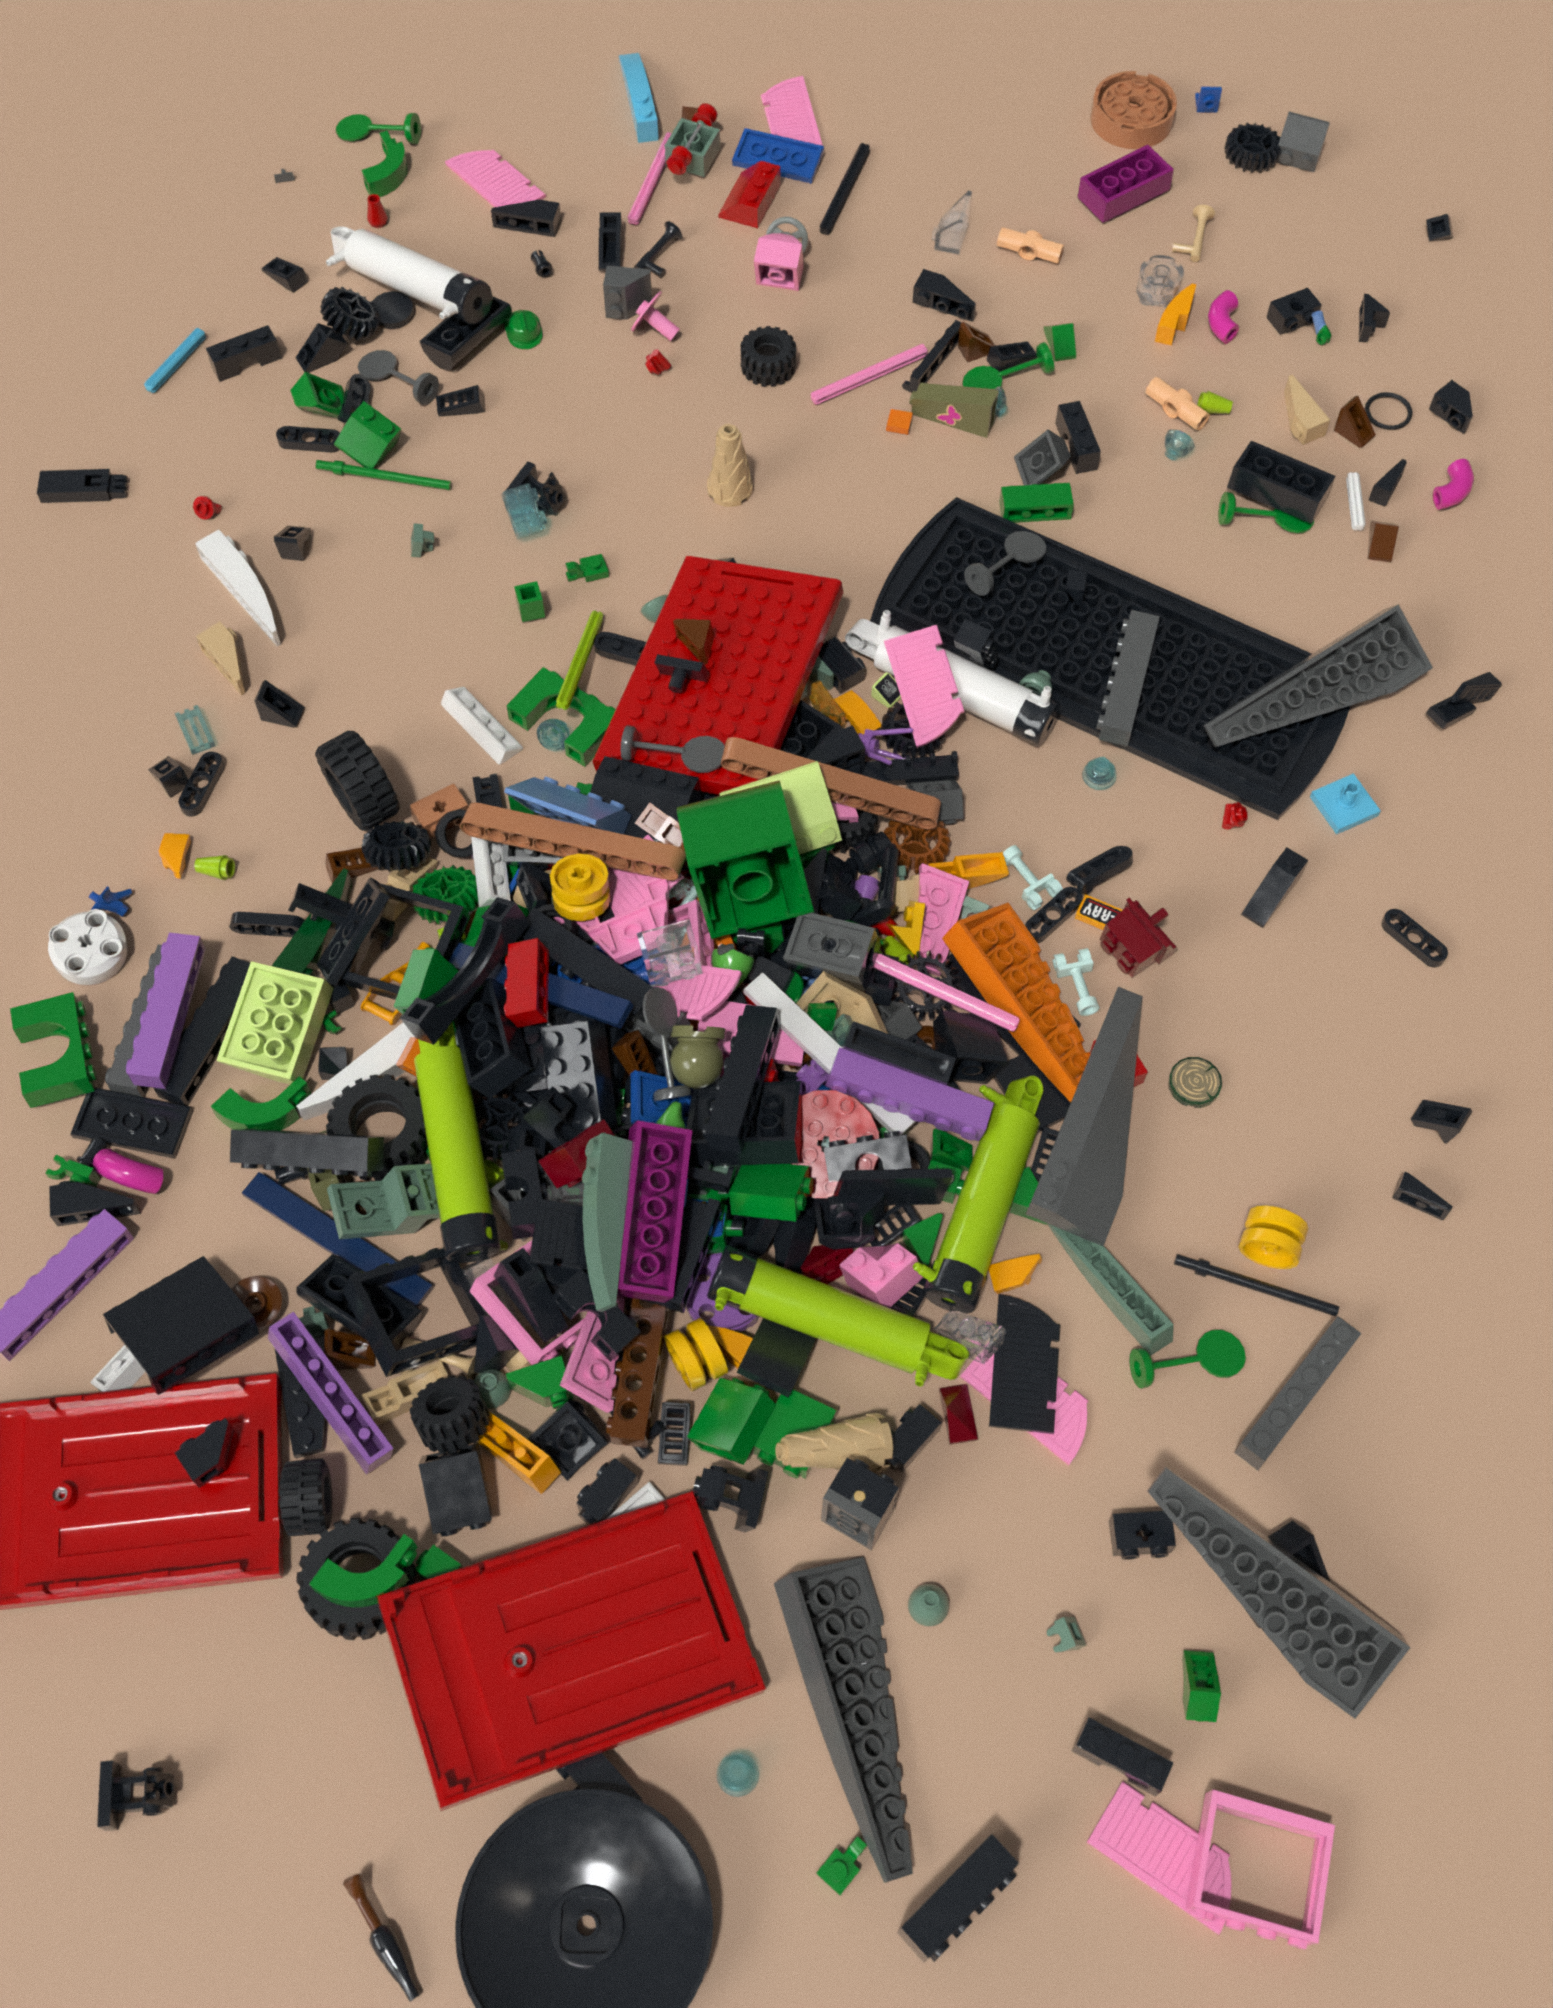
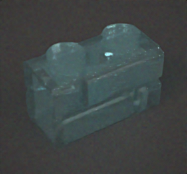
M527 483L502 492L501 497L517 540L544 531L547 519L543 510L539 511L536 502H539V497L535 488L531 489L530 484Z

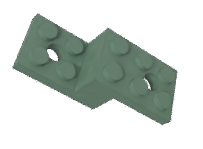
M431 1164L394 1166L382 1181L330 1184L327 1188L339 1239L416 1233L428 1219L440 1218ZM355 1205H361L365 1208L366 1215L358 1213Z

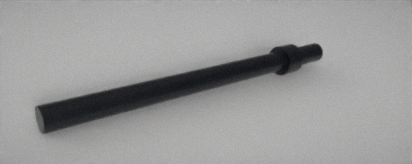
M1179 1254L1175 1257L1174 1265L1193 1270L1196 1275L1202 1277L1208 1275L1335 1317L1339 1312V1306L1210 1265V1261L1201 1258L1195 1260Z

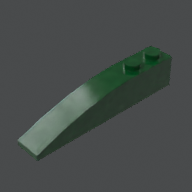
M344 868L325 894L348 903L352 880L347 869ZM310 913L272 966L315 977L318 970L317 963L337 931L334 930L336 923L319 916L316 921L310 920L312 913Z

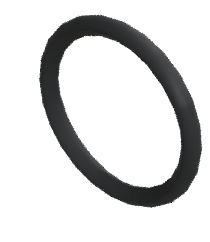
M1382 392L1375 394L1368 399L1365 405V412L1370 422L1382 429H1400L1406 426L1412 419L1413 412L1410 403L1395 393ZM1392 397L1398 399L1406 406L1408 415L1405 421L1400 424L1385 425L1372 417L1370 405L1377 398Z

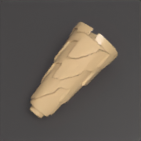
M732 424L721 426L716 433L712 468L707 479L709 497L711 495L716 504L725 507L742 505V500L746 498L747 502L753 492V481L750 476L742 433L739 432L736 425Z
M869 1413L863 1417L848 1419L837 1424L819 1427L815 1430L788 1434L781 1439L780 1443L776 1444L775 1452L777 1459L786 1466L840 1469L846 1458H849L853 1461L854 1459H859L870 1467V1471L879 1473L886 1471L890 1466L884 1464L885 1459H892L893 1456L892 1434L888 1422L881 1423L879 1421L884 1417L880 1413Z

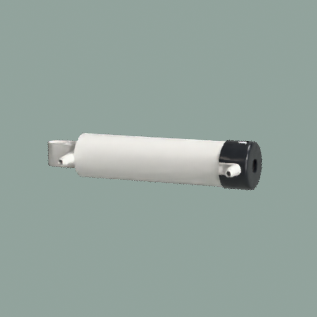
M340 226L330 231L335 255L326 260L327 266L345 261L351 269L441 310L442 312L439 314L441 319L454 317L464 323L475 325L484 320L488 315L492 305L493 294L490 286L485 281L455 270L366 229L354 231L348 227Z
M885 610L881 616L880 625L866 619H860L848 631L845 641L853 650L874 659L875 668L894 676L884 641L910 632L897 626L890 627L891 613ZM936 646L937 651L944 649L940 646ZM945 649L958 689V693L951 696L952 699L961 698L965 711L995 724L1036 746H1040L1046 741L1055 725L1061 707L1059 701L1051 698V687L1045 686L1042 693L1031 690Z

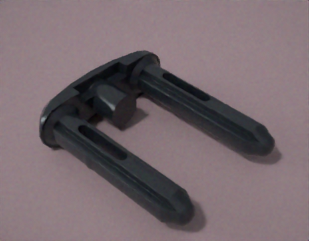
M889 844L884 851L878 900L872 901L869 898H860L862 905L850 921L864 926H871L894 914L896 905L893 902L899 856V850L895 844ZM848 858L845 862L850 864L853 879L848 885L855 888L858 865L854 858Z

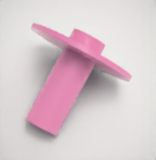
M659 291L650 303L645 300L637 309L636 313L639 317L632 326L631 331L634 332L645 320L669 341H672L680 328L654 308L662 295V292Z

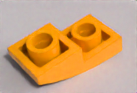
M852 690L831 701L843 722L849 720L857 734H864L865 729L878 730L881 728V723L873 711Z

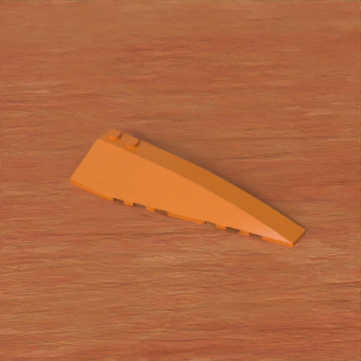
M1009 903L958 920L943 936V941L986 1002L1020 1019L1014 1032L1009 1031L1010 1034L1046 1077L1071 1102L1089 1059L1090 1052H1085L1082 1046L1084 1039L1067 1004L1062 1003L1059 998L1061 991L1057 983L1053 984L1048 975L1051 970L1047 962H1042L1038 954L1041 951L1038 943Z

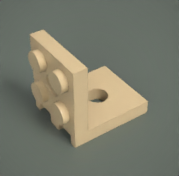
M825 971L821 973L796 1003L807 1014L809 1003L835 1001L837 1012L833 1031L825 1032L832 1035L841 1047L848 1028L853 1021L888 1033L871 996Z

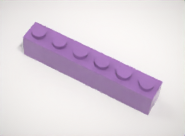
M169 932L167 941L162 944V958L160 964L155 967V981L153 988H150L147 994L148 1005L146 1011H143L141 1014L140 1032L133 1041L134 1052L132 1059H128L126 1064V1073L134 1085L166 1089L206 950L200 936Z
M840 1047L834 1058L825 1085L832 1090L857 1097L863 1103H873L882 1106L888 1112H898L907 1115L913 1121H924L932 1124L941 1131H952L960 1134L962 1138L967 1140L979 1141L986 1131L994 1102Z
M104 1209L100 1214L93 1216L89 1220L88 1225L79 1234L71 1237L67 1246L58 1254L53 1255L38 1274L31 1276L16 1295L7 1299L4 1307L0 1310V1353L8 1361H11L134 1240L129 1230Z
M292 1312L270 1326L268 1333L269 1341L366 1475L389 1460L393 1447L297 1315Z

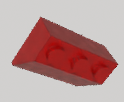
M759 161L742 171L723 204L718 218L758 229L781 186V166Z

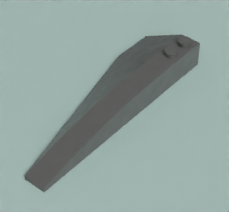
M1398 604L1382 610L1313 653L1203 726L1214 746H1221L1396 692L1433 667Z
M1118 987L1026 1212V1215L1100 1246L1105 1244L1123 1197L1143 996Z
M1165 1466L1147 1490L1148 1493L1180 1529L1186 1539L1199 1552L1205 1562L1218 1575L1249 1615L1262 1628L1263 1632L1281 1651L1282 1655L1295 1668L1302 1679L1355 1719L1411 1648L1403 1636L1285 1549Z
M864 1557L792 1572L775 1582L774 1586L805 1686L831 1760L884 1883L911 1875L913 1870L908 1831L904 1829L903 1814L906 1813L905 1802L901 1800L899 1782L902 1781L901 1768L897 1767L895 1754L898 1752L893 1700L889 1698L888 1694L890 1675L889 1671H886L884 1654L887 1653L886 1641L882 1640L881 1626L884 1625L883 1615Z

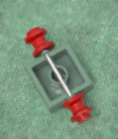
M707 103L701 104L697 113L694 114L692 121L681 118L665 144V165L672 173L682 175L685 172H689L703 177L706 175L720 151V129L712 127L718 117V113L712 105Z

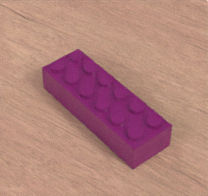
M638 1120L629 1129L628 1140L633 1142L617 1296L661 1303L669 1301L674 1296L692 1130Z

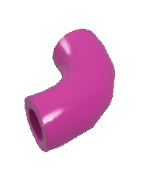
M1225 290L1219 294L1211 303L1208 312L1210 329L1224 344L1231 342L1239 331V325L1230 317V314L1238 308L1239 302L1236 295L1230 290Z
M1458 459L1452 462L1447 468L1450 482L1434 488L1433 501L1438 510L1459 504L1470 494L1474 483L1472 466L1467 459Z
M112 1149L100 1150L93 1158V1167L96 1172L120 1185L151 1194H156L162 1185L164 1175L162 1168L129 1159Z

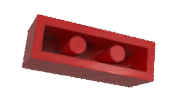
M538 938L508 944V955L505 957L507 979H505L504 983L507 992V1003L504 1004L506 1017L518 1028L548 1022L549 950Z

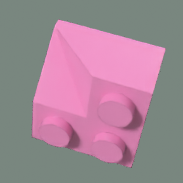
M898 1243L883 1247H859L839 1265L844 1279L850 1288L863 1298L888 1308L895 1304L923 1278L913 1269L914 1263L918 1262L917 1257Z

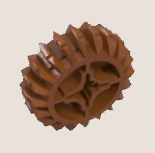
M890 820L888 828L884 830V834L899 850L897 866L905 865L906 873L909 870H914L915 875L919 873V866L922 863L928 865L929 863L944 862L945 857L949 854L948 847L951 840L948 829L944 828L943 821L938 822L937 827L934 829H922ZM903 835V843L899 845L897 839ZM934 840L936 846L932 850H930V841Z

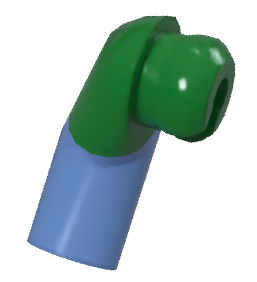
M1316 311L1312 313L1317 335L1316 341L1319 345H1325L1330 342L1332 334L1325 323L1323 312Z

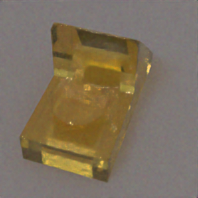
M819 680L811 684L810 701L814 706L813 708L840 724L842 728H845L846 714L822 682Z

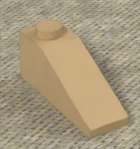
M1293 374L1288 376L1284 395L1290 430L1293 436L1304 445L1325 436L1330 419Z
M219 621L198 634L196 638L201 651L233 687L243 695L246 692L239 650L235 642L237 636L230 627L226 628Z

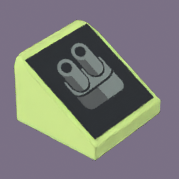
M885 672L872 686L871 697L887 708H892L895 702L901 699L896 680L888 672Z

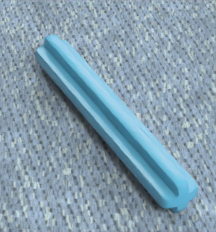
M195 328L144 383L145 389L155 393L206 338L205 332Z

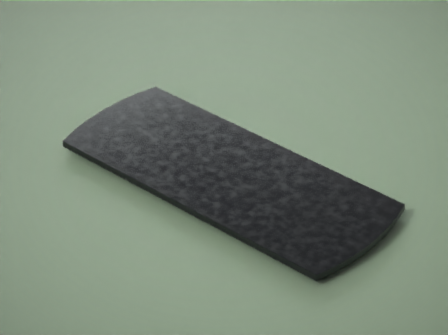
M957 497L941 509L916 534L900 555L881 589L870 619L871 622L880 625L883 612L888 610L891 613L890 627L897 626L911 633L937 625L943 642L939 646L959 655L961 650L956 648L953 640L965 619L991 630L999 657L994 668H989V670L1018 684L1023 677L1040 670L1048 672L1051 676L1050 681L1052 684L1051 698L1059 701L1061 705L1057 719L1099 738L1101 730L1096 729L1099 715H1105L1106 710L1101 708L1104 696H1110L1111 691L1106 690L1109 676H1115V671H1111L1114 656H1120V652H1116L1119 637H1125V634L1121 633L1124 618L1129 619L1131 610L1160 616L1128 746L1108 743L1276 820H1279L1301 798L1316 779L1335 747L1350 706L1215 747L1203 725L1306 659L1312 653ZM1018 531L1032 532L1044 540L1046 552L1040 560L1026 563L1011 559L993 572L994 587L988 594L978 595L967 585L965 570L973 563H981L989 569L1008 555L1004 544L1005 539L1010 534ZM1069 569L1084 571L1087 574L1081 605H1077L1067 591L1066 583Z

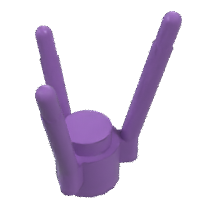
M913 728L865 729V733H859L858 736L866 748L865 756L891 765L892 761L885 757L892 759L905 758L898 754L878 749L879 740L875 739L874 736L912 733Z

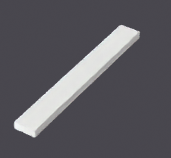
M761 973L744 988L743 993L756 1006L776 1007L781 1023L780 1028L829 1074L839 1047H842L764 973ZM859 1101L889 1132L900 1131V1134L903 1135L916 1122L907 1115L898 1112H888L882 1106Z

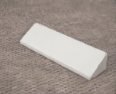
M465 687L445 691L441 705L497 764L500 765L522 751L523 747Z
M471 837L479 906L491 905L497 897L511 901L507 865L503 862V844Z
M124 1345L90 1383L101 1392L127 1390L137 1382L145 1371Z

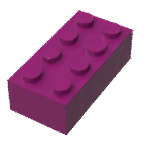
M1147 144L1080 178L1077 198L1104 223L1170 190L1174 169Z

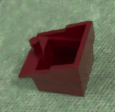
M1129 897L1126 899L1127 902L1124 909L1105 925L1100 936V945L1107 954H1112L1116 958L1119 969L1124 974L1128 973L1133 978L1155 962L1160 965L1177 952L1178 948L1157 925L1169 916L1168 912L1161 908L1150 916L1137 900L1133 902Z

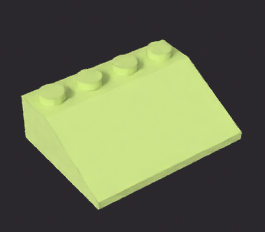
M818 761L719 793L721 796L780 780L799 854L842 841L837 819Z
M251 961L216 1061L289 1085L299 1076L303 1079L334 988L322 978Z

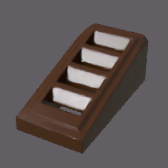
M362 848L326 853L325 865L331 883L335 881L344 868L349 871L351 878L379 869L378 867L373 868L371 864L366 863ZM360 859L361 864H357L356 860Z
M639 1030L625 1034L611 1048L629 1076L634 1070L658 1075Z

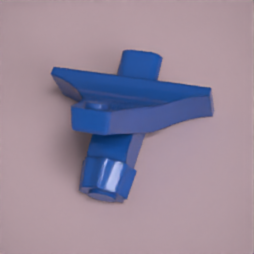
M107 886L100 895L92 891L89 898L95 901V904L91 910L105 909L123 917L129 908L121 900L131 896V888L120 892H111Z

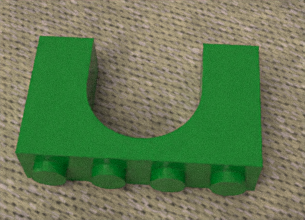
M542 667L506 705L509 720L529 731L547 711L557 708L556 700L564 679L557 672L549 671ZM577 686L569 708L577 710L584 718L580 725L564 741L566 756L586 767L594 758L616 709L606 706L592 694L588 695Z
M434 948L413 950L394 1007L404 1014L416 998L423 1000L439 991L457 974L458 970L455 968V965L448 962ZM453 1021L452 1023H453V1027H454L456 1045H457V1047H459L458 1038H457V1034H456V1030H455V1025H454V1021Z
M74 992L10 1008L13 1031L21 1044L49 1036H63L70 1039L68 1049L60 1059L49 1065L19 1073L22 1095L30 1108L95 1091L93 1081L97 1080V1075L93 1064L90 1065L93 1051L90 1043L86 1041V1038L90 1037L87 1023L83 1022V1016L87 1015L83 1001H78Z

